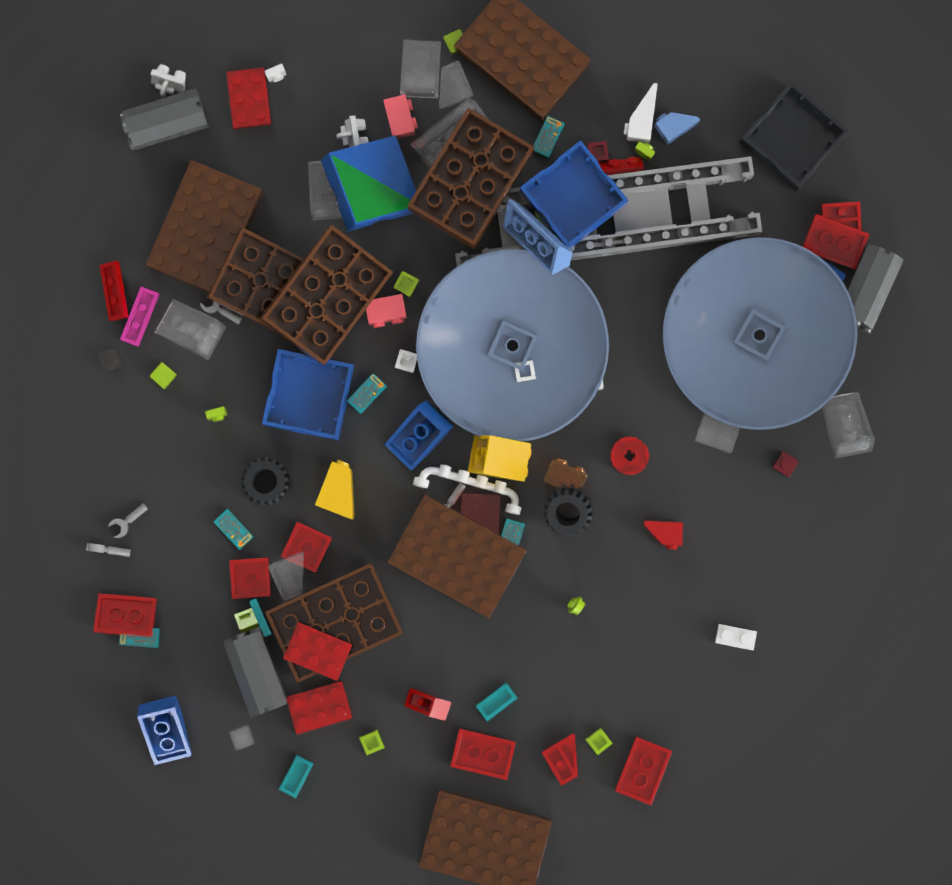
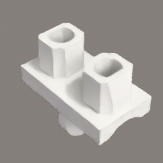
M162 64L156 70L152 69L151 84H154L156 89L161 90L160 96L165 97L167 93L185 92V72L178 70L174 76L169 75V68Z
M349 116V119L345 120V126L340 127L341 133L336 134L338 140H343L344 146L349 145V147L368 143L367 137H359L358 131L366 129L365 120L356 119L355 116Z

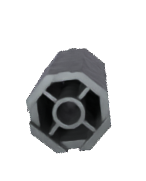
M196 88L124 110L123 113H120L123 122L122 127L125 134L128 135L131 150H138L209 127Z
M869 244L847 289L854 306L857 328L867 334H871L903 262V259L891 251L887 253L884 248Z
M260 627L223 641L251 718L288 704Z

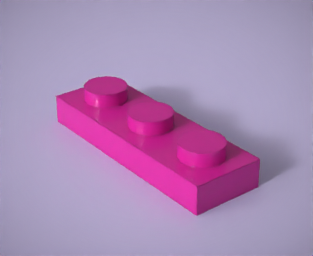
M140 287L121 335V341L137 347L140 346L160 295L159 293Z

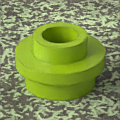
M580 596L573 597L569 601L568 612L570 614L578 615L582 611L585 602L582 601Z

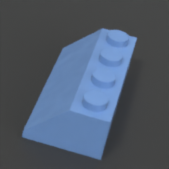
M509 199L502 228L551 275L568 267L572 257L570 249L523 205Z

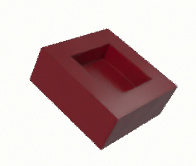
M606 141L587 143L588 150L598 162L609 161Z
M782 451L772 468L789 478L799 461Z

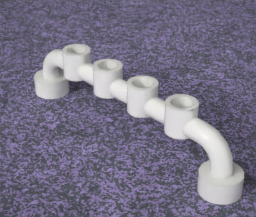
M440 464V468H425L419 477L414 478L413 485L425 489L428 488L430 481L426 480V478L430 474L469 484L480 489L509 496L511 504L507 503L505 509L508 513L520 515L522 507L518 506V495L514 490L506 487L507 483L498 480L495 481V484L487 482L488 478L477 475L475 479L469 477L470 473L464 470H459L458 473L451 472V467Z

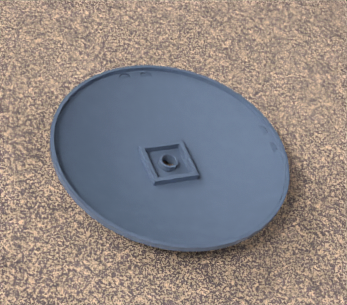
M760 237L746 238L727 243L710 251L695 262L682 276L669 299L663 323L664 351L670 372L684 395L702 412L722 423L738 428L752 430L776 429L797 423L811 416L828 403L838 392L851 369L855 357L858 332L857 319L851 297L837 273L818 255L802 246L785 240ZM757 330L765 332V338L761 341L756 340L754 337V333Z
M497 250L465 261L446 275L434 289L419 321L416 341L417 360L421 377L428 393L441 411L453 422L478 436L491 435L524 442L548 436L562 429L587 408L595 397L606 372L609 355V335L604 313L596 296L585 281L571 268L566 267L551 275L527 250ZM510 340L517 341L518 349L516 351H510L507 348V343ZM533 360L536 379L517 382L515 368L519 369L520 378L531 376L530 365L525 364L527 361Z

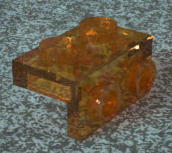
M557 458V460H552L543 482L555 487L559 486L560 488L564 484H567V487L574 484V488L578 489L579 486L583 487L588 474H585V469L578 466L574 468L567 466V461Z

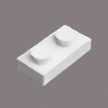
M718 624L715 643L754 650L757 631Z

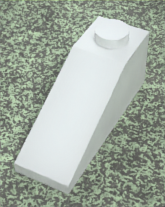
M654 83L630 117L629 124L625 123L624 135H627L626 141L650 142L657 83Z

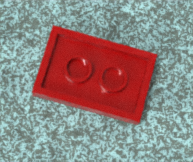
M265 68L226 72L233 129L271 125Z
M815 213L802 247L822 258L856 269L870 234Z
M99 593L94 633L152 637L157 599Z
M298 622L283 659L338 681L353 644Z
M342 681L286 697L296 735L353 718Z
M459 728L450 767L507 780L516 742Z
M636 736L615 791L652 805L672 751Z

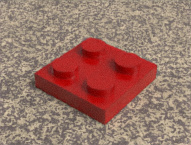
M297 522L281 557L316 573L332 537Z
M269 558L229 560L232 599L271 596Z

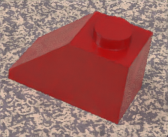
M643 521V526L661 545H666V549L677 550V546H682L683 522Z
M410 688L404 706L429 717L445 721L451 702Z

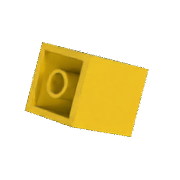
M474 435L468 472L525 482V478L528 475L527 465L528 459L531 456V444L491 435Z
M337 460V463L332 462L315 505L354 520L352 470L349 468L348 463Z

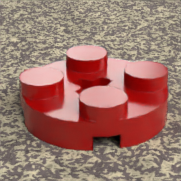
M635 437L621 438L614 444L611 450V463L618 472L624 475H635L641 472L649 461L648 448L641 440ZM628 450L635 454L632 461L624 458Z

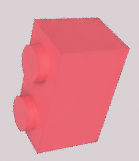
M406 94L384 99L392 136L396 135V138L400 139L415 135V129L418 126L416 118H411L410 111L413 110L411 99L407 100Z
M402 294L373 299L366 308L369 326L373 325L374 328L383 327L387 322L400 324L404 322L403 319H407Z

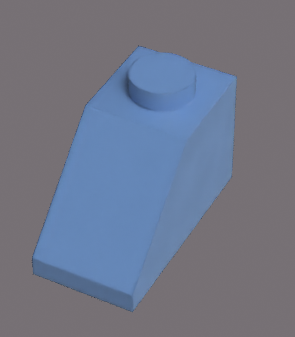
M674 112L668 115L664 113L656 119L657 122L654 127L668 145L696 126L700 119L696 116Z

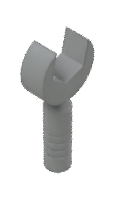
M213 302V306L205 307L200 303L202 309L207 313L219 311L221 315L238 325L242 320L240 316L225 307H220V304Z
M462 483L458 484L448 499V507L451 508L465 489V485Z
M144 503L130 513L125 520L114 519L109 523L108 527L114 524L121 526V533L115 536V538L124 537L128 533V523H132L137 517L148 510Z
M87 543L86 550L106 552L108 554L130 557L131 549L112 546L105 547V545Z

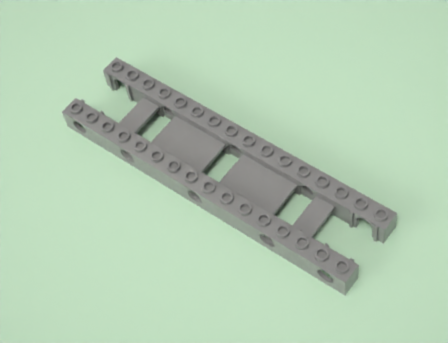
M752 157L608 175L629 200L625 207L613 215L616 232L612 235L600 236V234L597 235V230L595 229L570 249L572 252L571 261L760 235L762 233L760 213L750 212L747 217L733 219V216L730 217V215L724 218L710 219L706 185H723V183L746 182L752 179L754 176ZM520 187L511 188L497 211L502 247L494 249L485 248V250H482V253L467 255V252L461 251V253L455 254L457 267L465 261L484 253L505 249L525 250L502 228L509 199L520 203L526 209H533L519 192ZM686 188L691 223L676 226V224L672 223L668 190Z

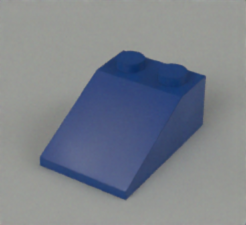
M426 400L414 409L384 445L413 471L454 426Z
M176 696L138 706L137 718L154 765L192 756L182 711Z

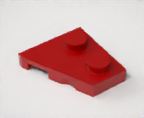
M860 201L821 204L822 216L862 230Z
M574 733L542 751L543 756L561 786L578 776Z

